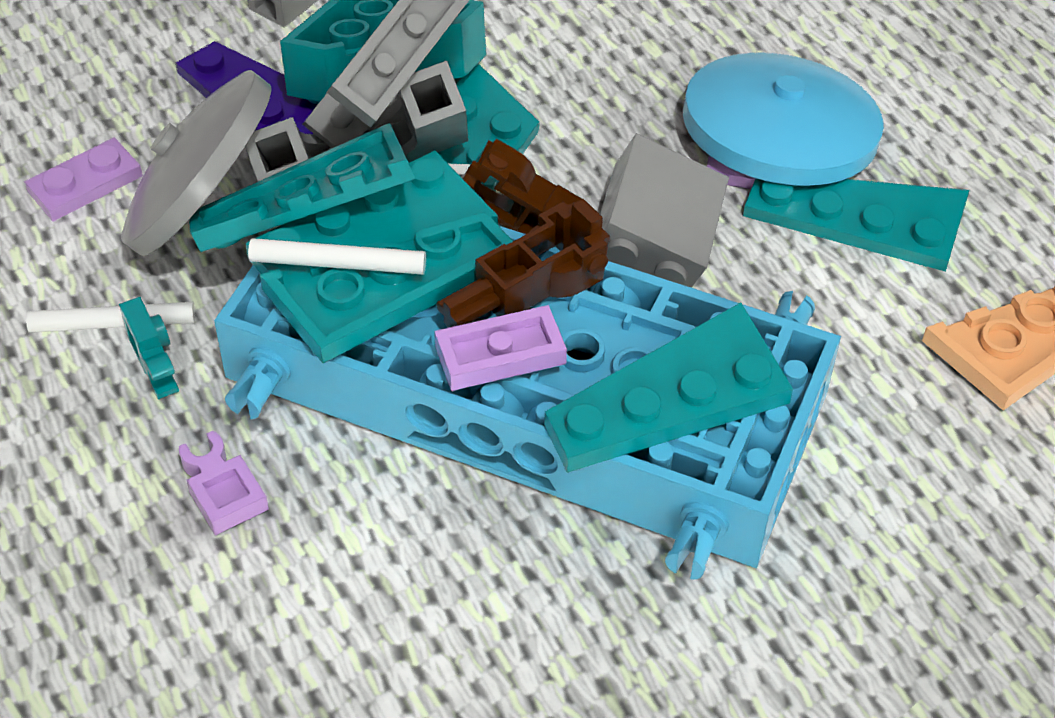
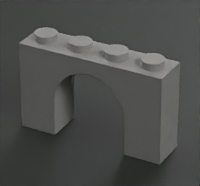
M444 61L414 72L399 91L397 100L386 108L372 127L368 126L363 134L390 123L408 163L434 150L438 153L467 142L466 109L448 62ZM293 117L254 131L245 145L257 181H261L332 149L315 134L300 132Z

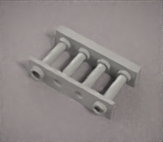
M399 0L302 125L331 148L361 136L368 126L371 128L469 0Z

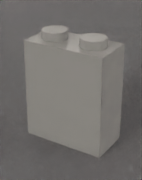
M636 133L614 166L600 213L603 217L602 228L610 235V242L607 243L608 261L692 288L707 269L729 177Z

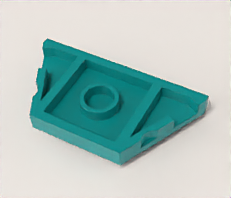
M477 64L465 77H461L456 84L466 109L468 141L438 152L448 164H471L473 160L476 161L488 140L494 142L496 138L523 154L539 133V121L480 64ZM489 176L485 183L481 182V184L491 190L497 191L494 188L498 180L492 176Z

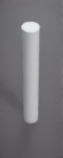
M255 238L250 239L248 248L250 262L424 275L426 267V251Z
M194 302L144 304L149 316L159 314L164 325L194 323ZM119 306L27 311L26 315L29 333L125 327Z

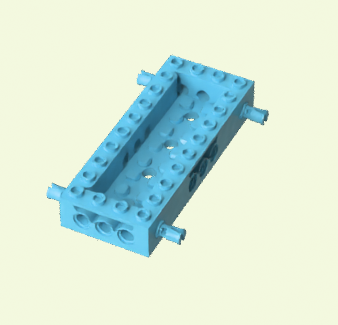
M499 226L513 241L526 235ZM553 247L538 257L543 261L560 252V250ZM608 261L602 281L576 295L564 298L548 297L530 308L549 305L567 352L574 349L594 356L593 358L576 360L567 354L566 364L454 391H451L435 347L434 331L448 328L444 323V316L437 309V304L337 357L322 363L264 293L261 286L260 272L253 265L214 320L225 378L236 381L234 387L225 396V402L236 414L248 404L250 419H256L267 399L272 394L676 539L671 551L666 556L665 563L676 574L689 553L694 552L690 576L692 580L703 576L706 569L705 565L711 552L756 569L758 568L828 393L841 339L839 335L807 325L815 311V304L807 295L795 313L789 312L793 291L782 294L775 315L743 305L793 388L790 404L567 473L544 426L546 410L738 303ZM490 311L479 318L489 319L497 316Z

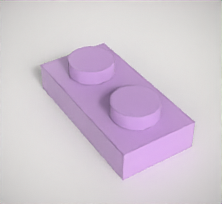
M114 137L24 182L27 192L53 222L142 177L143 174L141 165Z
M549 305L434 331L435 347L451 391L566 364L567 348Z

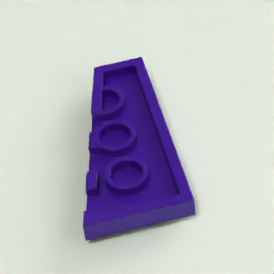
M216 41L176 62L177 73L206 98L247 70L254 71L271 85L268 105L255 131L293 117L300 132L314 134L302 124L318 104L310 103L308 99L288 96L284 74Z

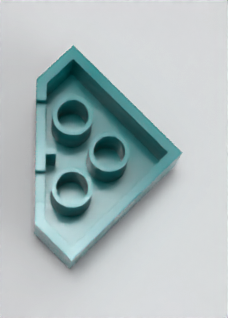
M329 0L280 41L287 95L308 99L310 103L319 104L329 88L399 0ZM469 0L414 72L447 61L454 79L465 77L486 56L484 2Z

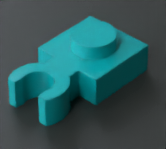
M141 297L120 303L119 307L127 337L145 374L148 376L157 399L179 392V387L172 375L175 374L174 367L163 349L171 345L161 316L157 314L150 317Z

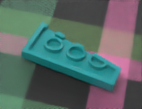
M388 123L200 207L189 219L190 233L200 252L212 248L223 249L237 243L244 237L416 178L391 124Z
M756 178L746 201L743 216L946 272L970 190L852 179L823 185L801 186L773 183Z
M481 212L417 230L415 239L402 243H388L384 239L364 245V247L426 251L424 275L308 266V269L284 276L280 269L260 274L261 286L264 293L322 363H325L432 307L443 298L476 281L475 259L503 244L507 245L513 242V240L486 212Z
M740 302L546 410L544 426L568 473L790 404L793 388L743 304Z

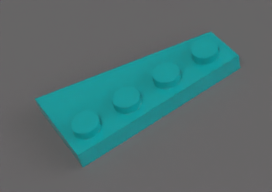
M434 150L409 163L416 178L414 180L285 223L255 239L364 247L366 244L384 239L388 243L409 241L415 239L417 230L481 212H486L498 224V215ZM248 241V242L245 243V245H246V251H247V257H248V248H249V242H250V241ZM251 262L260 274L280 269L284 276L308 269V266Z

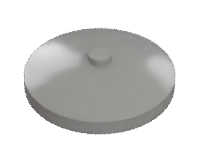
M247 70L210 94L185 117L177 128L169 123L160 132L151 146V150L156 153V156L143 175L132 199L122 230V243L141 256L149 255L165 244L193 216L226 175L255 131L270 99L271 85L254 71Z

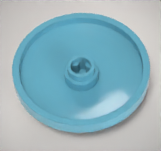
M777 53L736 54L717 59L705 65L691 78L687 86L683 106V120L688 133L696 144L709 156L723 165L750 177L787 185L810 186L830 184L860 173L876 156L884 125L878 105L870 94L855 81L823 64L796 56Z

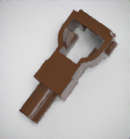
M497 138L494 142L488 140L476 161H472L462 177L498 215L499 224L524 234H528L532 228L538 225L539 214L563 201L570 205L582 199L562 186H556L536 174L534 166L525 155ZM489 176H492L498 180L494 189L502 194L491 190L481 184V182L485 183Z
M584 199L573 202L570 205L563 201L539 214L538 225L532 228L528 234L507 245L503 244L475 259L476 281L437 302V309L444 316L445 325L450 328L467 324L490 311L498 317L529 310L532 306L548 297H570L602 281L605 267L608 264L607 243L610 242V235L602 228L603 217ZM553 247L560 250V252L543 261L538 257Z

